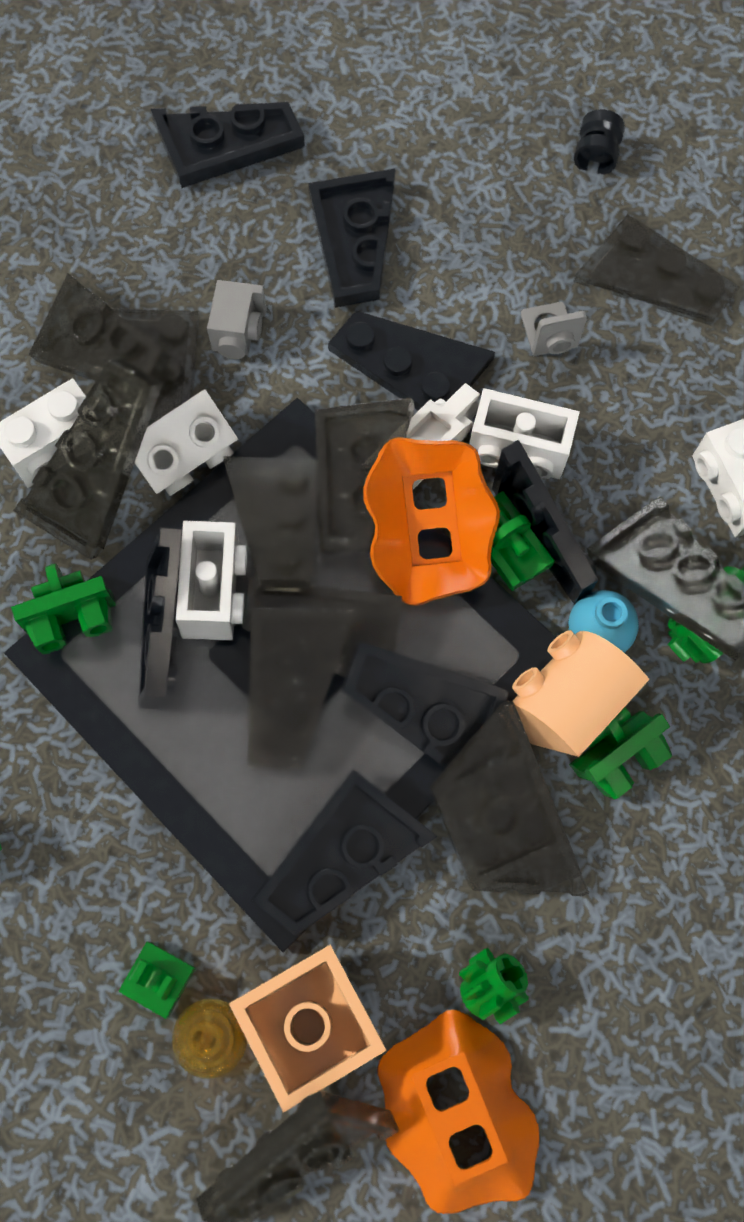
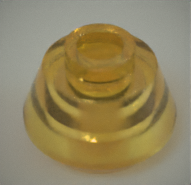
M203 999L188 1006L178 1017L172 1032V1049L176 1060L186 1072L203 1079L218 1078L232 1071L243 1058L248 1043L229 1003L220 999ZM202 1031L199 1041H196L197 1033ZM214 1037H216V1043L214 1047L211 1048V1044L214 1040Z

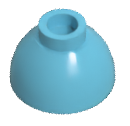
M609 590L594 591L583 596L573 606L568 622L569 631H573L574 634L579 631L594 633L608 640L624 653L633 645L639 629L638 615L632 603L623 595Z

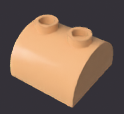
M566 631L556 637L549 645L547 651L553 659L541 671L536 667L530 668L515 680L512 689L518 696L507 706V713L518 731L532 745L579 757L650 679L629 656L608 640L588 631H579L576 634L573 631Z
M331 945L229 1003L283 1113L387 1051Z

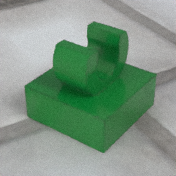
M147 941L118 992L159 1016L168 1019L196 968Z

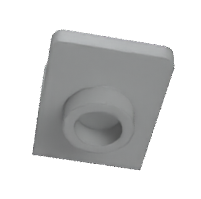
M563 302L526 308L521 311V318L533 356L547 353L561 354L578 347L587 320L585 311L568 314ZM544 314L554 316L541 319L537 331L535 330L534 322L539 316Z

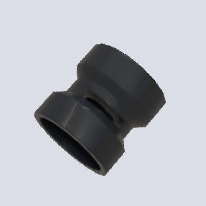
M599 109L593 110L583 117L579 132L580 140L577 142L573 158L579 170L587 171L589 161L599 162L598 174L605 175L611 173L616 168L620 153L619 145L622 142L625 131V123L620 115L610 110Z

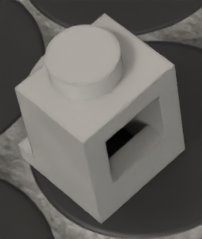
M217 280L207 325L212 351H218L220 355L229 359H242L245 355H249L251 340L259 341L262 330V316L265 317L267 307L263 285Z

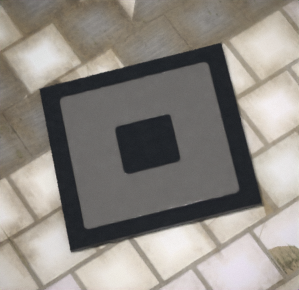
M299 398L292 401L237 449L234 454L222 462L88 579L102 576L107 588L113 593L116 606L110 608L113 623L112 631L96 637H86L82 631L79 619L61 625L67 645L62 649L48 654H41L26 633L4 652L283 953L307 929L294 936L254 904L251 899L349 771L356 770L415 819L457 778L341 691L357 641H362L509 690L495 734V740L512 723L507 713V706L518 696L512 689L513 683L528 669L536 667L541 671L553 659L547 649L556 638L491 576L485 584L472 591L433 600L423 605L411 606L398 599L378 576L373 568L370 557L375 524L364 503L363 487L367 478L364 466L367 461ZM183 521L236 523L238 544L247 545L246 576L237 575L236 593H244L245 596L243 624H234L233 640L182 639L178 630L177 642L175 645L171 644L170 663H175L177 669L174 694H167L165 701L159 709L138 708L145 568L147 558L160 528L183 530ZM439 528L426 529L419 532V550L423 558L447 557L452 553L451 539ZM176 596V600H175V611H174V614H176V609H177V596Z

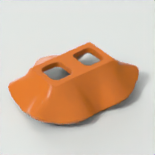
M396 437L389 440L380 450L363 487L364 503L375 524L370 557L373 568L378 576L398 599L411 606L423 605L433 600L469 592L482 586L488 581L492 571L491 550L500 519V509L482 474L481 461L477 450L470 444L455 440L432 441ZM420 479H443L447 496L445 506L418 509L414 504L413 483ZM447 528L451 533L452 553L447 557L423 558L419 550V532L426 529Z
M458 1010L443 1012L427 1026L421 1028L407 1039L395 1044L382 1056L378 1064V1077L383 1087L386 1108V1145L392 1155L416 1179L428 1206L441 1214L459 1213L473 1206L495 1201L523 1200L529 1195L533 1186L535 1163L539 1148V1126L535 1114L512 1089L511 1057L504 1042L492 1031L477 1023L469 1015ZM457 1067L460 1069L469 1091L468 1098L445 1110H438L434 1107L427 1090V1079L448 1068ZM473 1125H480L485 1130L492 1148V1154L487 1160L469 1168H460L456 1164L450 1149L449 1139L459 1131Z

